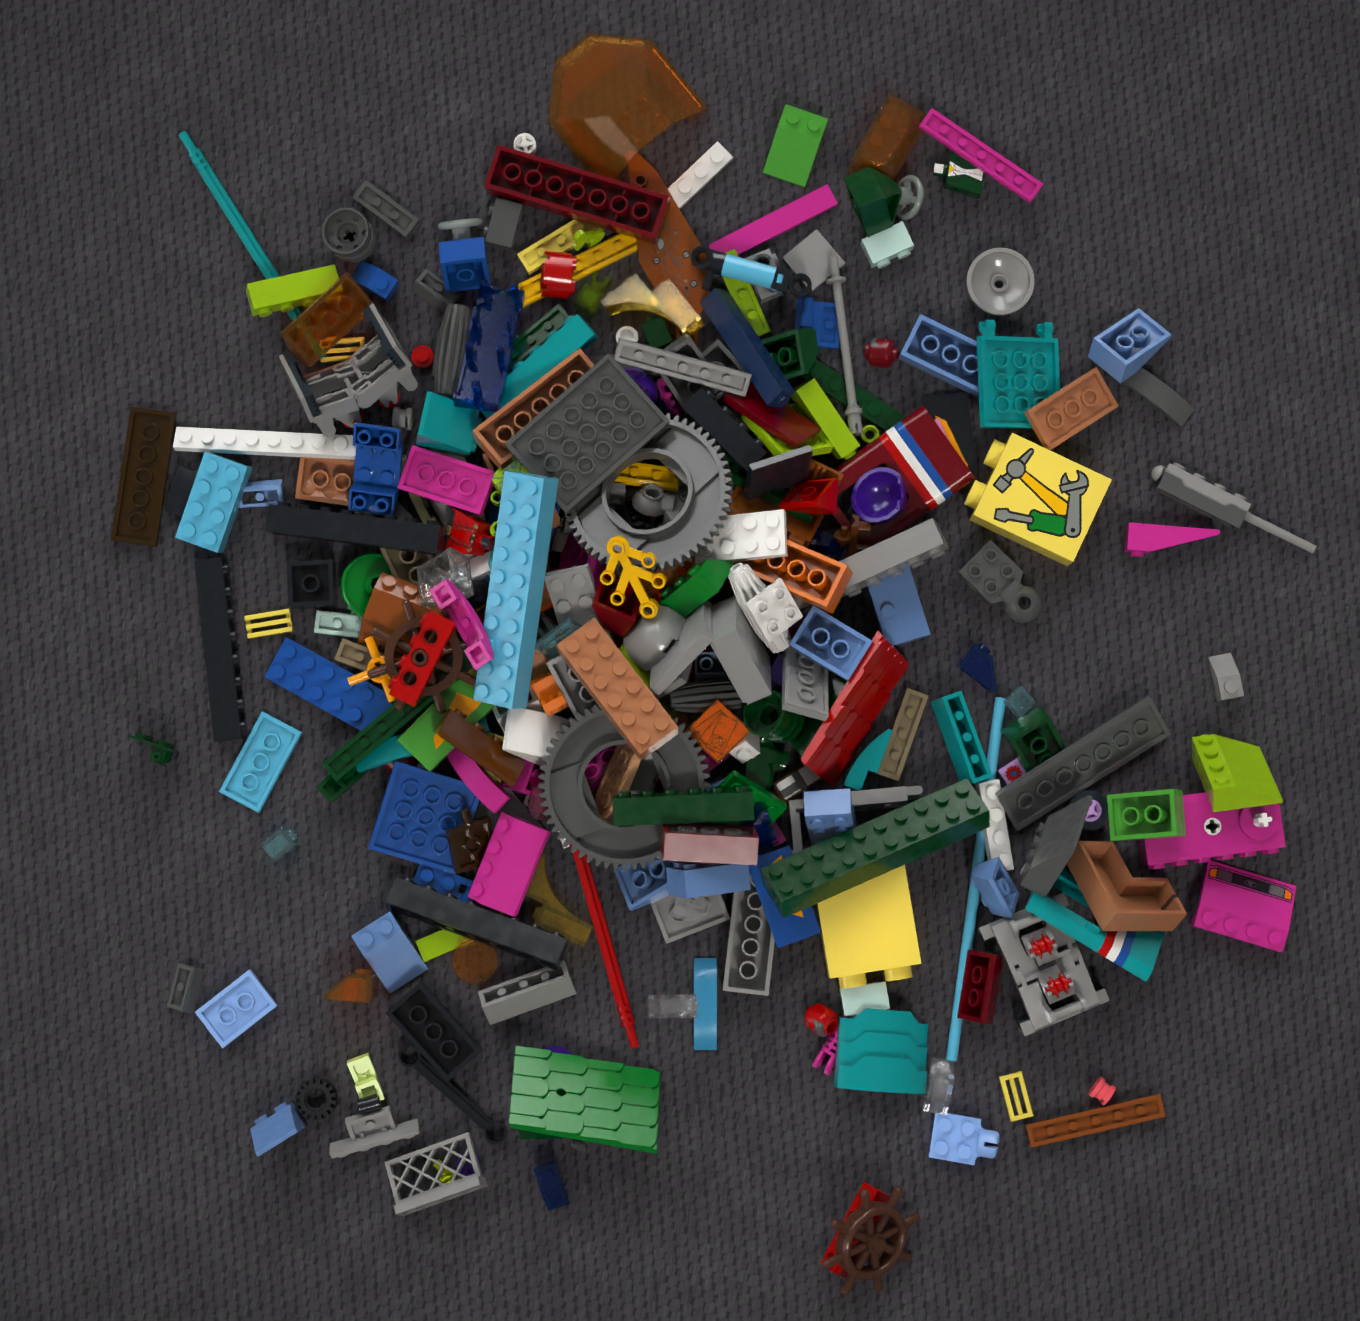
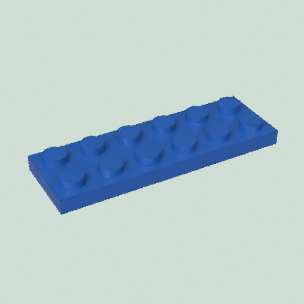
M287 637L264 676L359 730H363L395 703H389L385 692L367 681L350 686L347 678L353 676V673Z

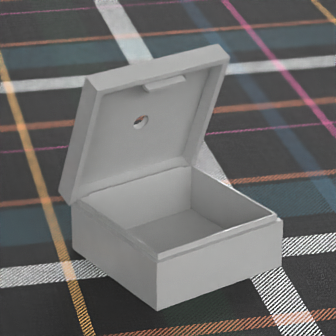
M735 595L714 605L707 600L687 615L678 640L676 642L672 640L669 647L664 651L666 656L650 670V690L659 696L710 644L743 703L746 702L748 705L772 694L770 656L738 604Z

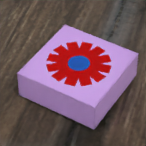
M1017 758L997 770L1006 785L1026 773Z

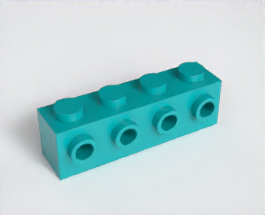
M962 691L932 701L931 705L959 781L967 778L971 784L993 777Z

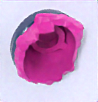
M659 378L656 382L658 389L656 406L665 416L667 413H670L672 420L676 415L682 418L684 416L680 411L682 406L663 379Z

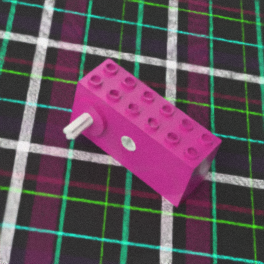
M1205 792L1183 795L1186 836L1138 840L1141 865H1147L1148 869L1165 868V863H1170V866L1188 865V860H1193V863L1211 862V857H1215L1216 860L1234 859L1233 854H1238V857L1257 856L1256 851H1261V854L1280 853L1279 848L1286 847L1280 804L1213 812ZM1211 824V829H1206V825Z

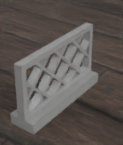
M470 1132L385 1162L396 1203L394 1205L395 1214L400 1216H406L488 1187L485 1177H482ZM462 1140H466L468 1147L464 1156L454 1151L457 1143ZM440 1148L448 1151L443 1163L433 1158L437 1149ZM452 1153L462 1158L457 1170L447 1166ZM420 1155L427 1158L422 1171L412 1166L416 1157ZM431 1161L441 1166L435 1178L426 1173ZM466 1161L473 1165L475 1174L465 1176L460 1173ZM402 1163L406 1166L401 1178L394 1174L392 1165ZM445 1168L455 1173L450 1183L447 1184L439 1180ZM410 1169L420 1173L415 1185L405 1181ZM424 1176L433 1180L430 1189L427 1191L418 1188ZM404 1183L413 1189L407 1198L401 1200L399 1191Z

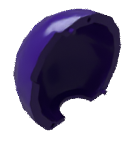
M885 467L869 470L861 476L853 487L851 496L852 507L857 515L873 524H884L896 519L904 511L907 500L903 478L897 471Z

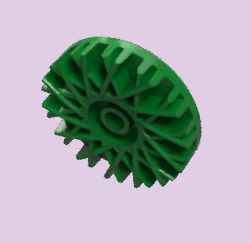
M363 554L355 558L342 573L341 584L339 585V588H341L340 596L343 597L342 602L347 604V609L351 610V614H357L360 619L364 616L373 591L371 584L377 583L382 572L392 575L383 554Z

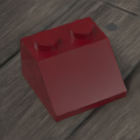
M605 574V575H604V578H605L606 580H608V581L611 580V576H610V575H608V574ZM599 576L591 606L604 629L625 637L636 621L640 601L629 582L625 591L624 602L620 606L613 605L610 601V596L616 591L620 578L615 576L612 584L604 585L601 583ZM614 595L615 600H622L619 595Z

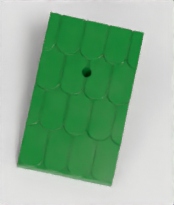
M515 1046L509 1117L510 1128L518 1129L521 1140L570 1138L658 1154L660 1072L649 1068L625 1066L624 1063L554 1053L546 1049Z

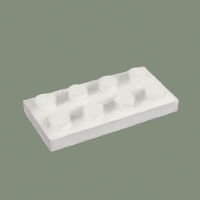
M781 509L727 515L728 520H722L724 528H718L720 535L713 536L714 543H707V550L701 549L699 557L695 555V563L700 565L706 559L739 562L788 556L786 511Z

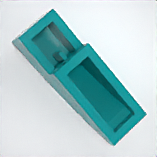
M887 729L862 751L850 768L842 786L859 791L862 789L867 772L869 771L874 774L878 772L893 730Z

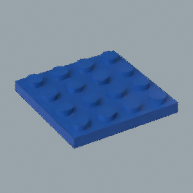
M395 760L368 849L456 874L453 869L445 829L457 826L463 822L461 808L470 807L473 819L479 799L466 786L463 780L433 771L429 772L426 769Z

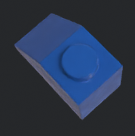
M364 261L361 262L350 279L386 303L390 302L400 286L397 279L380 268Z

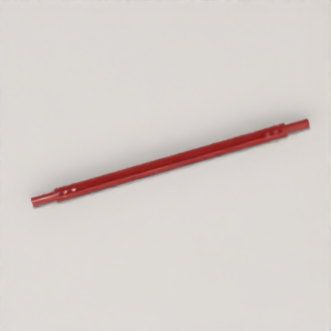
M576 850L573 852L574 860L622 1027H625L630 1047L635 1048L639 1046L633 1025L635 1020L591 866L587 862V855L585 854L582 858H579L580 850Z

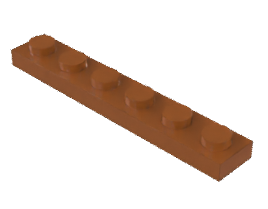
M1158 1093L1025 1124L1029 1144L1032 1148L1166 1116L1161 1095Z

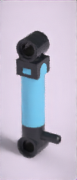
M698 246L691 253L693 266L699 271H706L701 287L705 291L710 290L715 274L771 289L773 292L787 295L788 290H790L791 294L799 299L808 297L812 291L811 279L804 273H798L793 276V270L779 266H769L712 250L706 246ZM705 253L709 256V259L705 264H699L697 262L698 255ZM797 281L807 283L804 291H797L794 288Z

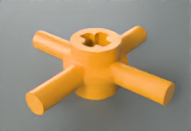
M373 636L365 638L372 658L368 663L367 670L348 677L347 680L350 686L371 679L367 676V672L377 668L380 664L382 666L385 665L384 656L380 655ZM402 657L396 658L395 661L401 660ZM388 674L371 679L376 683L382 684L389 703L397 701V698L389 695L391 689L388 688L391 678Z

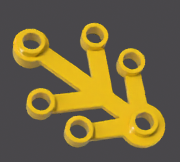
M622 536L612 537L607 543V552L610 558L606 570L600 575V581L604 585L613 583L615 580L614 571L618 561H620L623 571L616 591L610 596L611 603L615 606H620L624 602L625 591L630 581L641 603L639 608L641 615L648 619L654 618L659 611V603L655 599L648 597L639 578L651 582L654 588L661 589L667 582L666 576L662 573L656 574L633 565L629 557L640 560L645 568H652L656 563V556L651 552L645 553L630 547L629 541ZM614 546H621L622 551H616ZM650 557L653 563H647L645 558ZM605 574L610 575V576H611V580H609V581L606 580V579L604 578V575H605ZM655 578H661L663 583H656ZM614 595H619L622 600H615ZM645 607H650L652 613H647Z

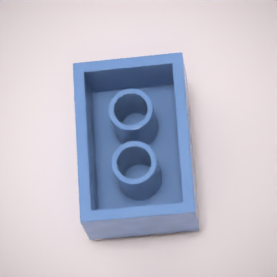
M850 788L804 792V816L812 846L857 827Z
M681 861L674 862V867H666L668 895L688 899L751 890L749 865L715 863L713 865L711 863L702 864L701 862L688 863Z

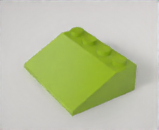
M1203 734L1192 737V760L1213 812L1283 803L1281 794L1259 746L1216 734Z

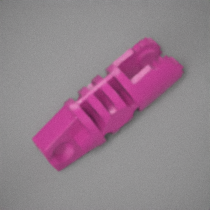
M838 1028L833 1034L828 1036L812 1064L813 1067L818 1068L823 1063L827 1054L831 1055L824 1069V1073L830 1076L835 1067Z

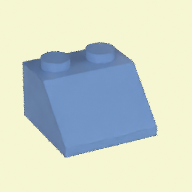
M1000 857L975 865L971 875V882L975 888H978L984 906L989 908L991 914L1006 918L1013 917L1019 892Z

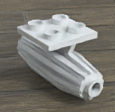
M738 563L730 568L731 572L728 577L738 604L755 633L772 653L784 651L789 647V643L792 640L788 628L803 617L781 578H778L766 587L748 564Z

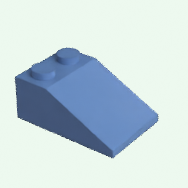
M1138 308L1094 337L1088 357L1119 383H1122L1134 375L1171 338L1172 334Z
M813 605L789 643V646L792 650L849 681L873 641Z
M655 858L654 866L649 861H646L645 868H642L640 863H637L636 870H633L631 864H628L626 871H624L622 865L617 870H614L629 910H636L670 896L668 895L666 867H674V862L681 861L663 860V862H660Z
M393 911L386 913L351 936L389 993H392L429 969Z
M284 1102L274 1108L275 1114L270 1117L264 1114L254 1121L256 1125L250 1129L257 1157L307 1126L293 1102L289 1105Z

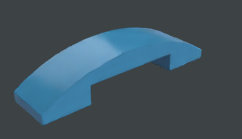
M694 958V1050H717V958Z

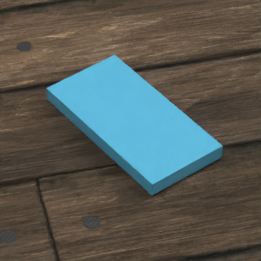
M262 711L219 792L260 813L303 732Z

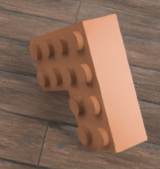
M1078 841L1074 853L1067 862V866L1102 931H1173L1187 915L1179 898L1172 900L1176 893L1168 878L1132 877L1113 842Z

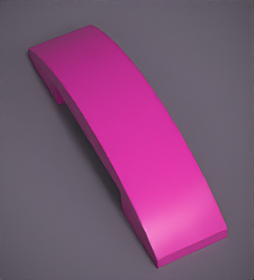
M448 578L430 589L429 591L439 609H446L451 620L458 623L456 628L468 647L464 652L473 668L478 670L493 660L492 647L483 624L461 591Z
M454 748L447 755L453 768L466 786L493 813H497L511 798L499 781L493 780L481 765L460 750Z

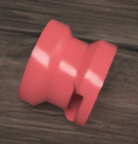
M1100 1076L1089 1090L1088 1095L1099 1099V1102L1104 1106L1114 1094L1116 1086H1110Z

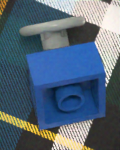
M481 218L460 219L438 224L440 230L452 229L453 240L439 242L440 264L446 293L491 287L484 237H471L470 227L482 224Z

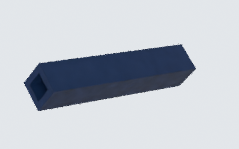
M714 288L702 300L701 306L744 371L752 374L750 380L767 406L782 407L786 405L790 400L789 398L795 393L794 389L728 290Z

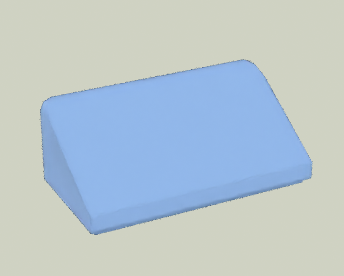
M282 479L248 482L244 492L257 491L255 495L256 500L263 501L265 497L267 501L243 503L242 497L239 508L269 506V504L277 505L278 501L284 502Z

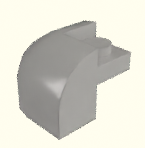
M659 605V611L654 618L648 619L641 615L640 619L629 630L623 640L629 657L647 672L666 656L664 651L669 647L672 640L674 642L678 640L686 619L673 609L663 605ZM650 607L645 608L647 613H652Z

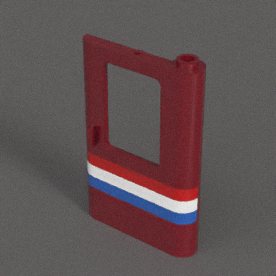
M923 405L834 469L844 474L838 487L837 495L857 482L866 472L875 469L882 463L897 471L904 480L906 492L909 495L904 511L893 521L872 525L870 538L857 537V540L869 541V547L899 534L976 479ZM836 505V513L833 516L841 526H847L848 531L851 532V523L838 505Z

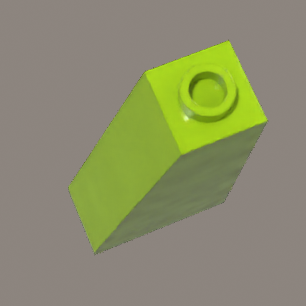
M815 378L806 380L795 387V393L790 397L791 400L814 424L821 428L822 434L833 445L831 452L836 459L844 458L847 460L857 453L855 449L860 445Z

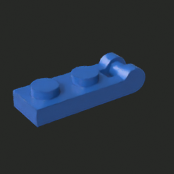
M419 864L413 879L415 884L423 887L424 885L431 886L437 890L436 892L444 895L445 893L453 894L458 900L465 903L466 901L474 902L473 899L468 897L474 882L473 880ZM461 884L467 886L464 894L458 892Z

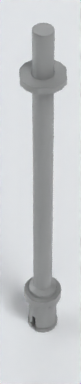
M838 256L829 257L831 278L827 279L826 283L833 286L848 407L844 412L848 418L849 430L854 436V434H863L861 414L863 412L856 401L841 283L846 281V277L840 276Z

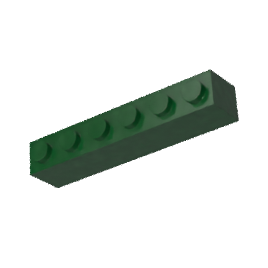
M747 785L734 786V789L725 790L723 786L711 787L709 791H701L700 787L687 788V792H678L676 788L664 789V793H655L653 789L641 790V794H631V791L623 790L618 791L617 795H613L612 798L614 826L754 820L753 789H748Z

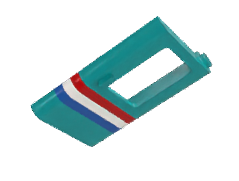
M1063 869L1053 887L1089 908L1072 873ZM1033 891L1031 892L1025 907L1027 911L1146 982L1154 969L1165 931H1102L1100 926L1087 921L1048 896L1043 897Z

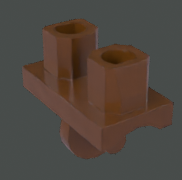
M853 514L851 532L848 531L847 526H841V530L834 532L833 539L839 543L840 548H845L846 544H849L848 557L869 548V541L857 540V537L870 538L871 523L859 521V515Z

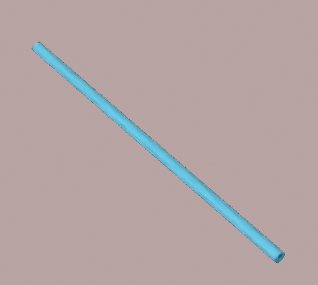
M995 697L986 759L993 777L984 781L996 778L1006 698ZM983 830L976 833L971 875L974 866L984 862L986 848ZM971 877L946 1060L957 1061L963 1019L957 1018L967 953L968 950L973 948L980 896L978 888H975L971 882Z

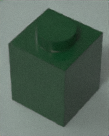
M653 316L643 321L644 324L641 325V330L648 346L664 349L673 342L662 317L656 318V316Z

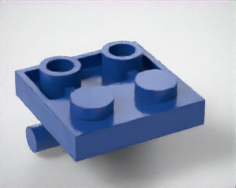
M813 298L797 300L795 329H815L818 348L838 350L839 332L835 303L813 301Z

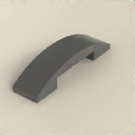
M1142 367L1134 375L1121 383L1164 413L1163 415L1180 427L1184 425L1195 410L1178 393Z

